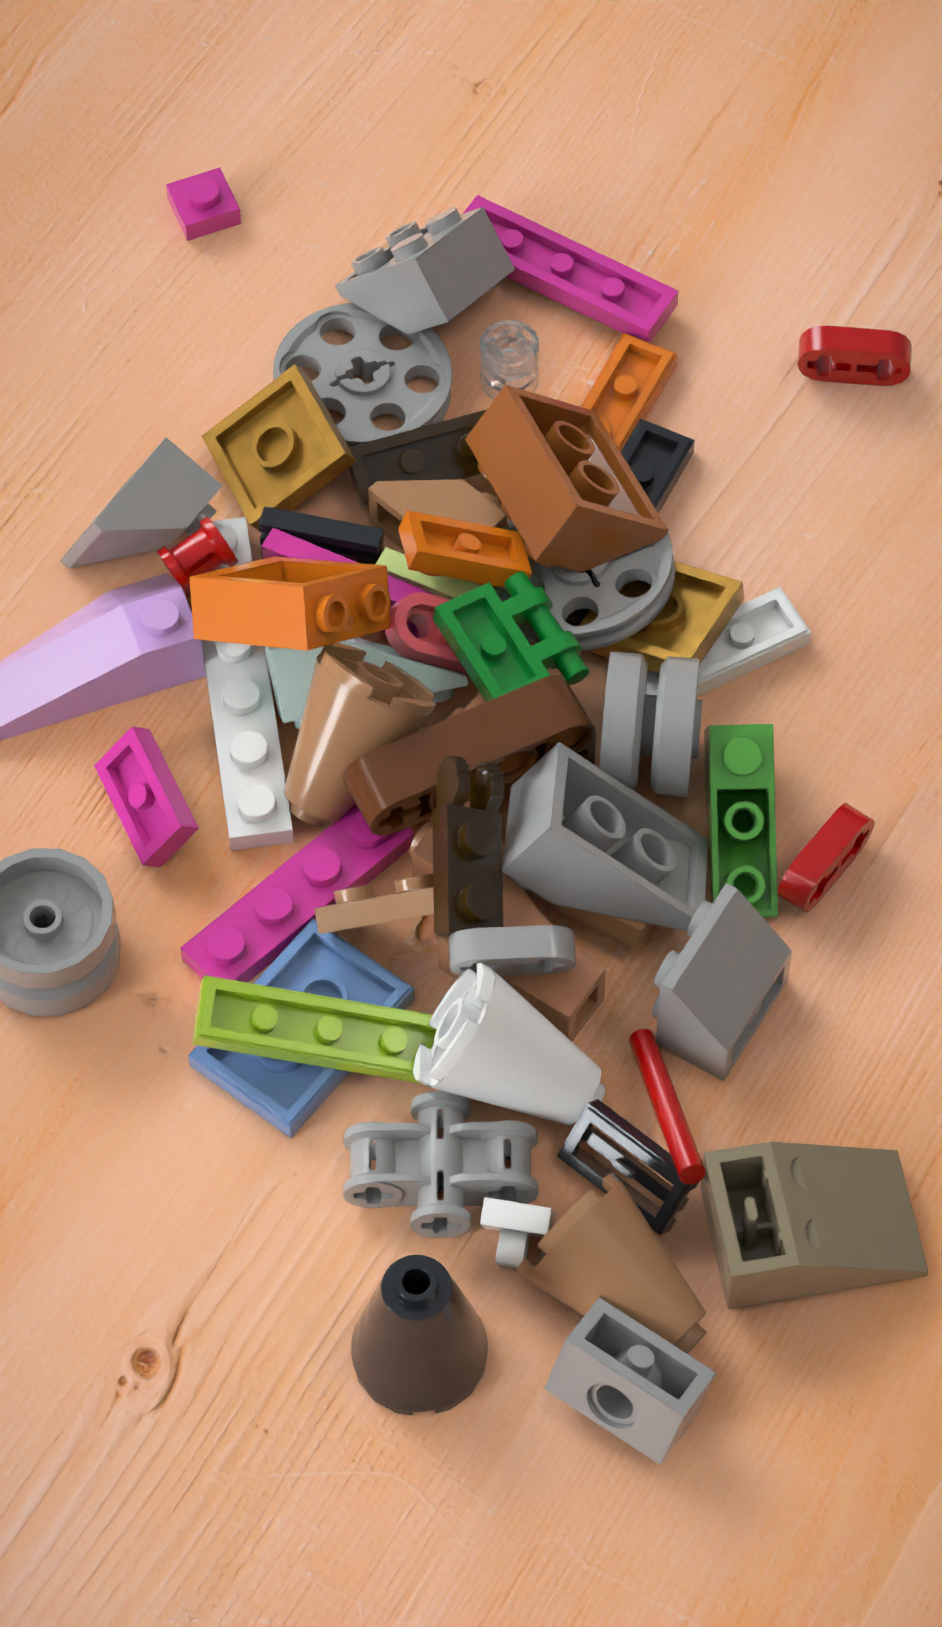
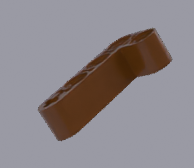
M551 675L372 750L353 761L344 771L342 779L371 832L378 836L390 835L432 817V810L436 809L437 771L439 770V764L441 765L442 759H446V756H458L467 760L466 763L469 764L468 769L470 771L469 778H472L473 771H475L476 765H480V762H489L501 766L500 770L503 771L502 776L504 777L502 784L505 786L521 778L558 742L595 765L596 730L567 680L560 675ZM470 793L467 797L466 802L470 801Z

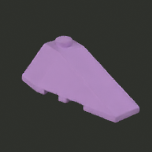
M168 573L110 590L1 660L0 741L206 677L202 640L194 639L192 612L182 587Z

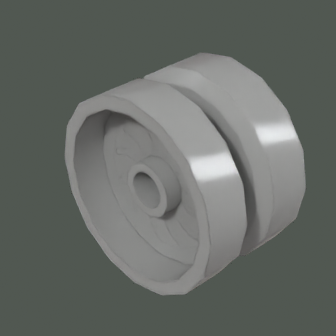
M610 652L602 724L600 769L634 790L638 785L641 755H651L650 786L655 795L688 799L691 758L698 759L703 700H697L700 659L668 656L660 666L658 694L647 695L648 663L643 654Z
M32 848L5 857L0 861V1000L6 1006L31 1016H61L87 1007L108 989L120 964L121 940L116 923L115 906L104 875L86 858L62 849Z

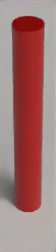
M636 1030L630 1035L629 1044L678 1176L684 1184H695L704 1178L706 1170L657 1041L651 1030Z

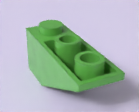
M773 724L709 725L704 730L712 904L727 883L737 888L762 917H778Z

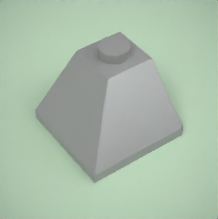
M166 437L122 486L60 561L66 567L74 568L154 551L163 546L168 548L183 532L190 536L200 529V521L206 516L210 519L217 510L208 503L222 485Z

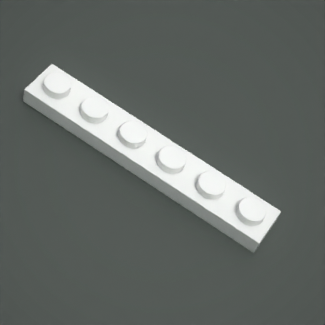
M246 517L212 521L239 561L234 566L253 562ZM224 564L217 570L228 568L230 566ZM202 640L230 849L233 851L294 842L289 802L284 795L286 782L265 646Z

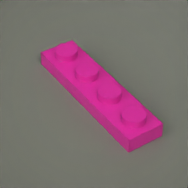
M479 195L474 198L463 212L464 214L481 207L484 208L515 268L513 272L506 276L507 278L623 334L626 333L650 343L678 306V290Z
M355 805L340 820L334 822L180 947L182 960L201 979H203L204 975L248 983L274 962L313 918L316 920L314 908L336 903L334 891L363 886L371 882L410 850L414 839V832L408 827L390 835H375L371 832L359 808Z

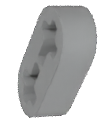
M537 925L472 928L457 931L448 938L450 971L459 976L468 968L477 973V963L490 967L499 976L555 974L568 971L576 965L574 932L572 929L563 926Z

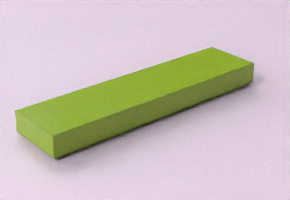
M204 975L200 984L192 1045L420 1083L415 1080L413 1074L416 1053L420 1044L429 1049L432 1048L437 1029L428 1025L433 1016L431 1014Z

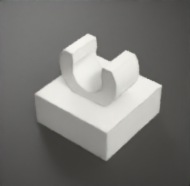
M484 1197L480 1225L487 1230L500 1231L495 1262L498 1265L518 1268L525 1258L527 1259L529 1238H543L553 1227L555 1216L553 1209Z

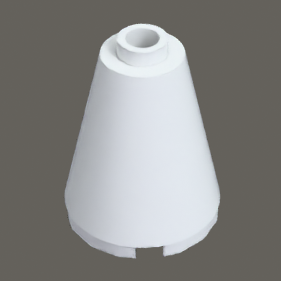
M477 963V973L469 968L465 970L448 990L428 1024L437 1029L432 1048L429 1049L420 1044L416 1053L413 1068L415 1080L430 1088L567 1126L577 1122L588 1102L596 1099L602 1102L605 1094V1085L600 1083L601 1068L493 969L482 963Z

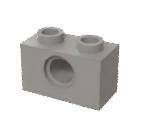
M599 1297L566 1338L544 1389L661 1465L692 1423L716 1372Z

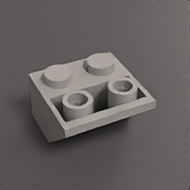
M456 207L450 208L429 219L425 223L426 227L419 228L417 222L413 221L392 231L385 237L388 243L386 248L377 247L351 262L354 272L335 285L340 296L407 335L449 322L515 270L483 207L461 215Z
M727 883L713 904L705 900L696 910L687 930V935L690 936V939L679 954L672 950L663 960L654 980V986L660 988L652 1010V1016L657 1018L656 1041L658 1046L725 1081L788 982L792 950L737 888Z

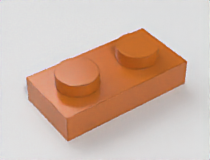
M409 510L406 511L398 528L408 570L418 571L428 576H445L476 582L480 585L490 582L492 587L498 586L505 588V581L517 572H525L528 578L532 574L522 536L517 531Z

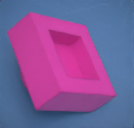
M220 167L166 184L168 201L187 241L241 224L240 208Z

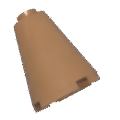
M342 643L324 646L321 653L317 656L284 789L285 797L292 803L289 808L290 811L304 822L322 827L326 821L337 822L355 804L342 779L347 767L358 757L417 732L432 715L436 705L435 702H432L435 697L432 691L415 677L388 661H385L382 668L364 662L363 659L367 653L366 651Z
M613 1173L608 1174L603 1178V1188L608 1193L601 1198L590 1189L538 1242L537 1246L542 1250L538 1254L542 1258L538 1265L534 1267L525 1258L519 1265L517 1272L526 1281L583 1316L600 1297L688 1354L707 1333L698 1324L706 1315V1311L623 1183Z

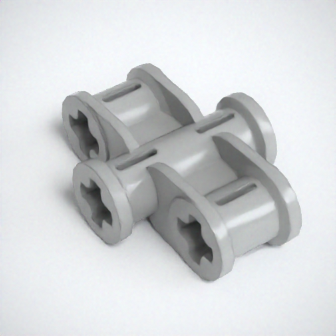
M445 1091L426 1092L413 1098L410 1104V1113L417 1120V1123L363 1122L352 1125L345 1130L344 1146L350 1151V1179L345 1181L343 1186L344 1199L352 1205L364 1208L417 1206V1209L411 1214L410 1226L419 1235L429 1238H451L463 1235L471 1227V1215L469 1211L464 1209V1205L483 1206L484 1197L528 1204L538 1196V1183L531 1177V1149L535 1148L538 1142L536 1129L530 1124L511 1120L464 1123V1120L470 1115V1102L466 1097ZM439 1129L444 1130V1137L442 1139L437 1138ZM505 1159L511 1160L510 1169L505 1168ZM372 1160H376L375 1170H371ZM438 1190H444V1199L441 1201L438 1200Z

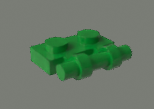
M523 571L511 575L505 581L504 587L511 598L503 602L489 582L435 607L433 621L485 702L550 676L547 671L548 668L558 669L569 685L582 681L589 674V669L579 655L582 650L581 645L571 631L562 630L550 611L553 607L552 601L542 587H534ZM518 625H530L540 642L531 646Z

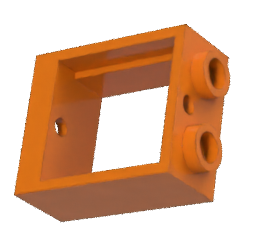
M273 556L190 577L194 639L308 651L389 629L391 600L388 588L387 566Z

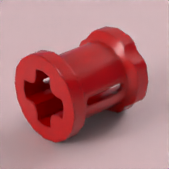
M208 516L200 521V529L169 549L163 546L156 551L187 597L191 595V576L216 571L224 564L232 567L239 562L224 537Z

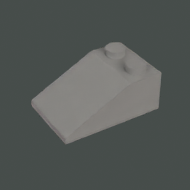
M558 742L511 786L502 872L510 876L519 886L532 890L552 904L684 931L688 930L693 915L700 904L705 901L708 839Z

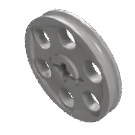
M354 303L331 306L307 316L287 333L275 355L273 381L294 364L298 367H309L318 372L319 376L311 382L325 407L338 411L344 416V419L336 424L348 447L442 422L449 407L452 366L448 351L439 336L431 328L407 335ZM337 329L350 333L353 339L344 345H331L325 342L322 336L330 330ZM390 335H402L407 337L412 342V345L403 350H391L382 345L381 340ZM361 375L363 380L372 382L364 384V382L360 378L353 379V377ZM415 377H427L435 381L438 386L428 393H419L408 388L406 383ZM390 414L399 417L404 424L396 430L385 431L375 427L372 421L379 415Z
M512 520L504 528L519 532ZM668 532L660 541L592 568L594 585L586 572L581 573L558 566L547 568L535 562L531 557L528 558L532 570L529 578L534 587H542L553 603V607L550 610L563 631H571L582 650L609 646L639 632L663 609L670 597L675 581V562ZM640 580L651 585L650 590L640 597L630 598L619 593L620 588L630 581ZM493 587L502 602L511 598L506 588ZM579 609H590L598 614L593 622L584 626H572L565 621L570 613ZM518 625L527 640L535 644L540 642L530 625Z

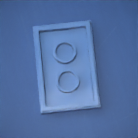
M314 918L254 982V984L403 1010L415 999L412 986L334 932L319 934L317 922ZM196 1046L188 1055L189 1064L192 1068L290 1138L296 1134L350 1073V1071L203 1046Z

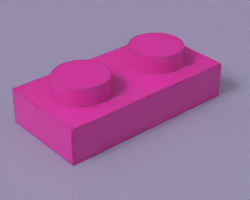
M132 726L94 765L142 865L161 867L199 829L150 729Z

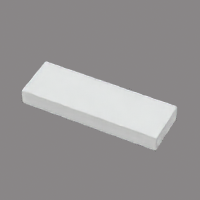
M780 587L739 606L699 666L697 696L810 644L811 631ZM648 670L646 694L657 695L659 674Z

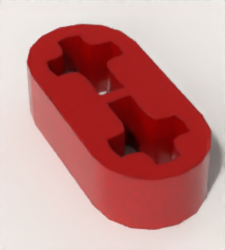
M828 325L816 326L802 333L799 339L797 364L799 371L804 376L816 381L893 386L905 381L911 373L912 345L905 335L891 330Z
M848 803L841 805L790 864L779 884L778 895L803 912L812 910L862 851L873 831L874 820Z

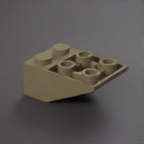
M765 1142L704 1152L703 1165L706 1174L701 1180L700 1188L728 1309L928 1276V1268L897 1150Z

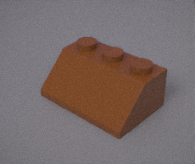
M504 385L465 439L479 462L477 466L480 473L490 481L500 498L502 511L513 521L525 541L524 547L527 554L544 567L553 568L558 566L582 573L660 541L669 531L597 413L593 410Z

